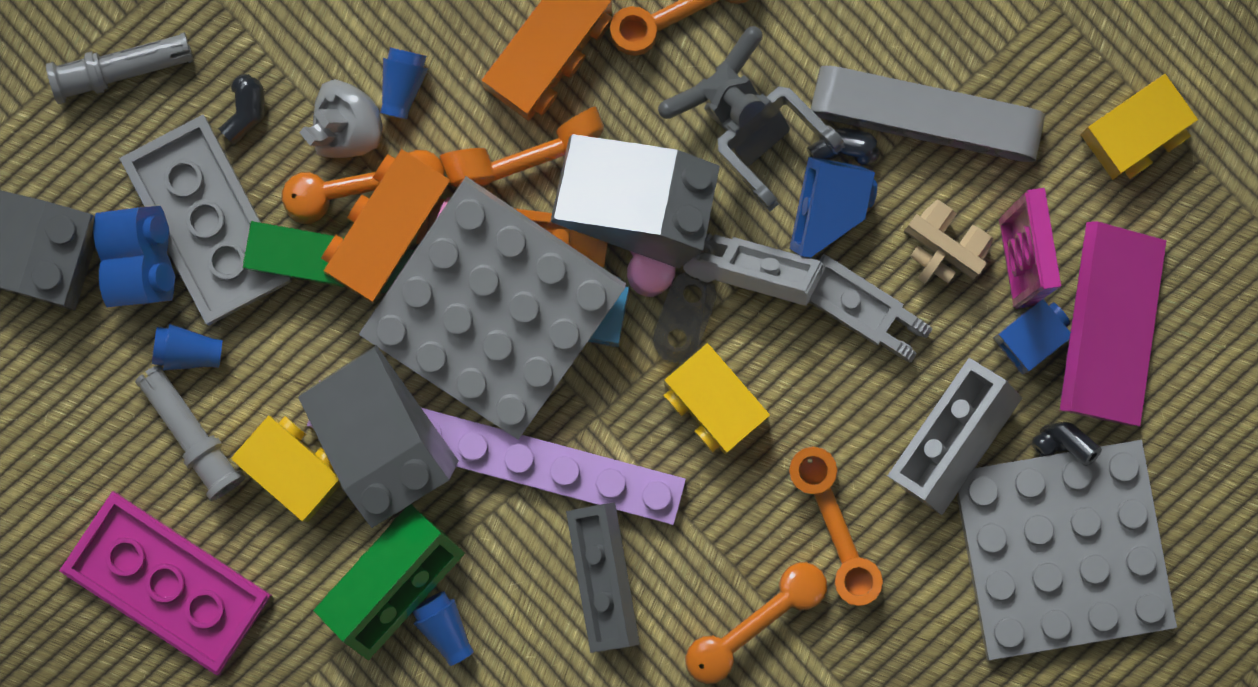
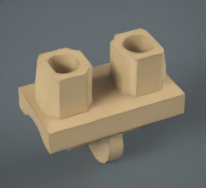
M938 199L921 216L916 214L904 230L909 236L934 252L932 256L917 245L910 255L912 259L924 266L917 279L925 284L934 273L949 283L956 272L941 262L944 259L974 280L987 264L983 259L988 253L993 237L979 227L972 225L960 243L953 240L944 232L957 213Z

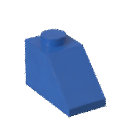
M808 157L789 249L800 256L811 258L865 220L867 208H871L874 205L877 196V182L874 180L875 172L858 165Z

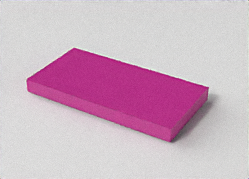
M1045 188L1027 190L999 219L1013 307L1016 309L1032 307L1061 287Z
M1098 221L1086 222L1060 411L1128 426L1141 425L1166 240Z
M115 491L111 492L59 570L217 676L221 674L272 597V594Z

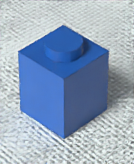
M1042 299L994 336L993 339L1023 375L1032 370L1070 339L1071 332L1067 327L1071 325V321L1056 303L1053 302L1048 305Z

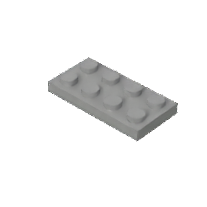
M204 114L119 158L145 207H162L169 225L167 250L208 326L292 282L289 277L249 271L242 268L251 221L261 223Z

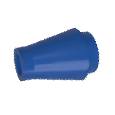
M390 47L388 58H383L382 106L380 113L408 119L409 110L429 69L424 67L427 56Z
M169 324V328L157 327L152 364L164 366L163 371L201 367L219 368L223 340L212 339Z
M445 591L422 601L412 612L416 618L413 624L442 654L449 666L461 662L474 652L468 641L455 599L449 600Z

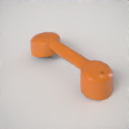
M679 0L653 14H650L641 7L630 6L622 8L615 13L611 20L610 34L613 44L626 55L638 56L645 54L656 43L657 32L719 0ZM725 0V1H727V2H729V3H733V4H741V3L747 2V1H749V0Z
M594 106L561 125L556 130L557 139L491 162L486 148L456 150L441 154L439 157L452 186L458 188L466 176L483 187L493 181L565 156L568 139L572 134L599 138L604 131V125L597 107Z
M427 150L408 152L445 176L442 162L434 153ZM300 172L292 176L285 183L282 190V202L287 214L294 221L301 224H312L320 220L327 213L331 199L375 191L380 182L373 179L375 172L326 182L311 172Z
M814 446L804 448L796 453L791 460L789 469L791 480L804 493L814 494L842 563L836 573V591L849 604L856 606L867 605L874 601L881 592L883 584L881 571L871 560L859 557L831 488L836 481L838 473L835 459L823 448Z
M800 562L788 567L781 575L779 582L780 593L724 637L703 636L691 644L685 656V665L689 675L696 681L704 684H715L725 679L731 672L734 664L733 653L790 608L809 610L821 603L827 592V580L823 572L816 565L808 562ZM703 664L704 668L701 669L699 665Z

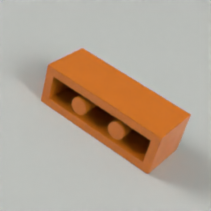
M541 0L483 77L482 84L484 89L528 121L536 112L542 116L556 99L558 93L553 89L563 75L571 78L583 63L586 55L581 51L591 38L597 41L600 40L610 27L613 18L609 15L612 11V0Z
M403 149L400 150L396 158L389 154L386 155L373 176V179L380 182L370 199L363 194L359 197L347 216V219L354 222L344 239L336 234L321 257L322 260L328 263L323 270L325 274L372 304L450 183L449 178Z

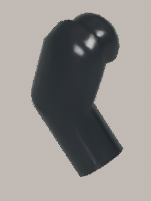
M844 127L835 130L844 140L843 144L845 145L837 154L833 153L821 139L807 147L810 157L831 161L840 154L855 157V160L861 166L873 164L880 155V151L876 146L877 140L869 132Z
M1070 422L1046 424L1040 428V434L1036 435L1032 440V447L1041 457L1054 455L1056 451L1068 450L1085 466L1092 464L1102 451L1100 446L1075 424Z

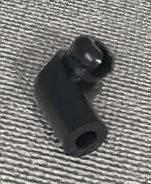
M241 74L233 80L231 91L235 93L236 113L218 128L234 146L258 125L265 115L264 88L258 79L253 78L249 74Z

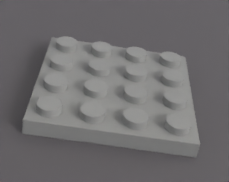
M465 176L361 329L359 335L375 346L377 345L378 348L519 440L624 291L626 283Z
M1142 440L1102 446V451L1098 458L1088 466H1085L1073 454L1067 452L973 469L958 491L957 499L987 660L1177 628Z

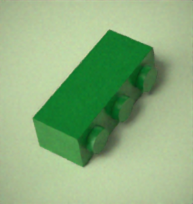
M410 504L393 520L391 525L359 558L335 587L328 592L313 611L342 642L369 661L464 556L465 552L430 519Z

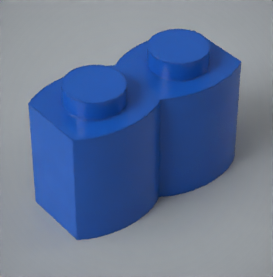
M138 207L95 213L93 235L95 247L101 259L99 286L106 307L172 300L175 274L167 255L169 225L162 207Z

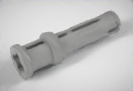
M183 32L177 36L99 56L97 52H87L83 59L58 66L54 62L47 63L46 71L57 104L65 103L66 97L92 90L97 94L103 93L105 89H108V84L186 62H193L186 33Z
M156 365L145 371L148 375L146 378L141 374L135 383L144 392L185 451L182 456L184 458L183 462L188 469L193 468L208 489L206 496L209 500L214 501L221 498L244 481L246 477L242 471H235L221 451L223 444L219 438H215L214 435H207L163 372L161 365Z

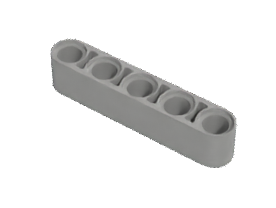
M821 66L819 68L811 110L821 119L1024 162L1036 161L1045 120V113L1029 107L836 66Z

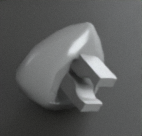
M334 79L323 83L315 100L313 126L303 127L299 133L310 146H315L317 155L330 158H349L364 155L378 147L383 133V123L378 107L367 94L354 85Z

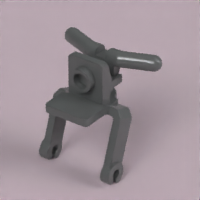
M751 26L745 30L726 59L715 68L716 72L707 80L704 78L696 86L660 103L658 112L662 118L671 119L708 101L704 106L705 111L726 131L718 138V151L721 158L752 190L754 196L763 207L771 212L779 205L776 201L777 198L747 166L753 164L790 131V127L779 108L783 105H788L833 153L837 154L845 145L841 136L831 126H826L790 88L778 86L766 97L763 93L759 95L756 92L752 83L745 75L741 78L737 75L763 38L761 29Z

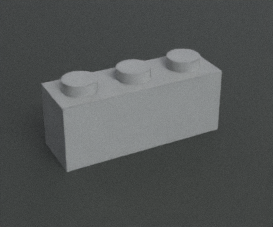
M968 358L887 476L905 492L942 515L1018 406L1022 397L1007 380Z

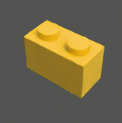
M1163 74L1088 126L1080 135L1112 180L1124 172L1131 179L1153 164L1148 155L1158 148L1164 146L1169 153L1189 139L1191 134L1187 128L1194 124L1198 118L1167 75Z
M708 343L664 380V385L669 389L663 395L664 398L681 417L686 412L690 413L700 425L694 431L695 434L712 453L720 448L726 455L770 416L767 410Z
M268 415L230 459L302 522L308 523L340 487L341 483L322 447L314 453L301 441L306 436V433L293 421L284 416L279 422L274 417Z

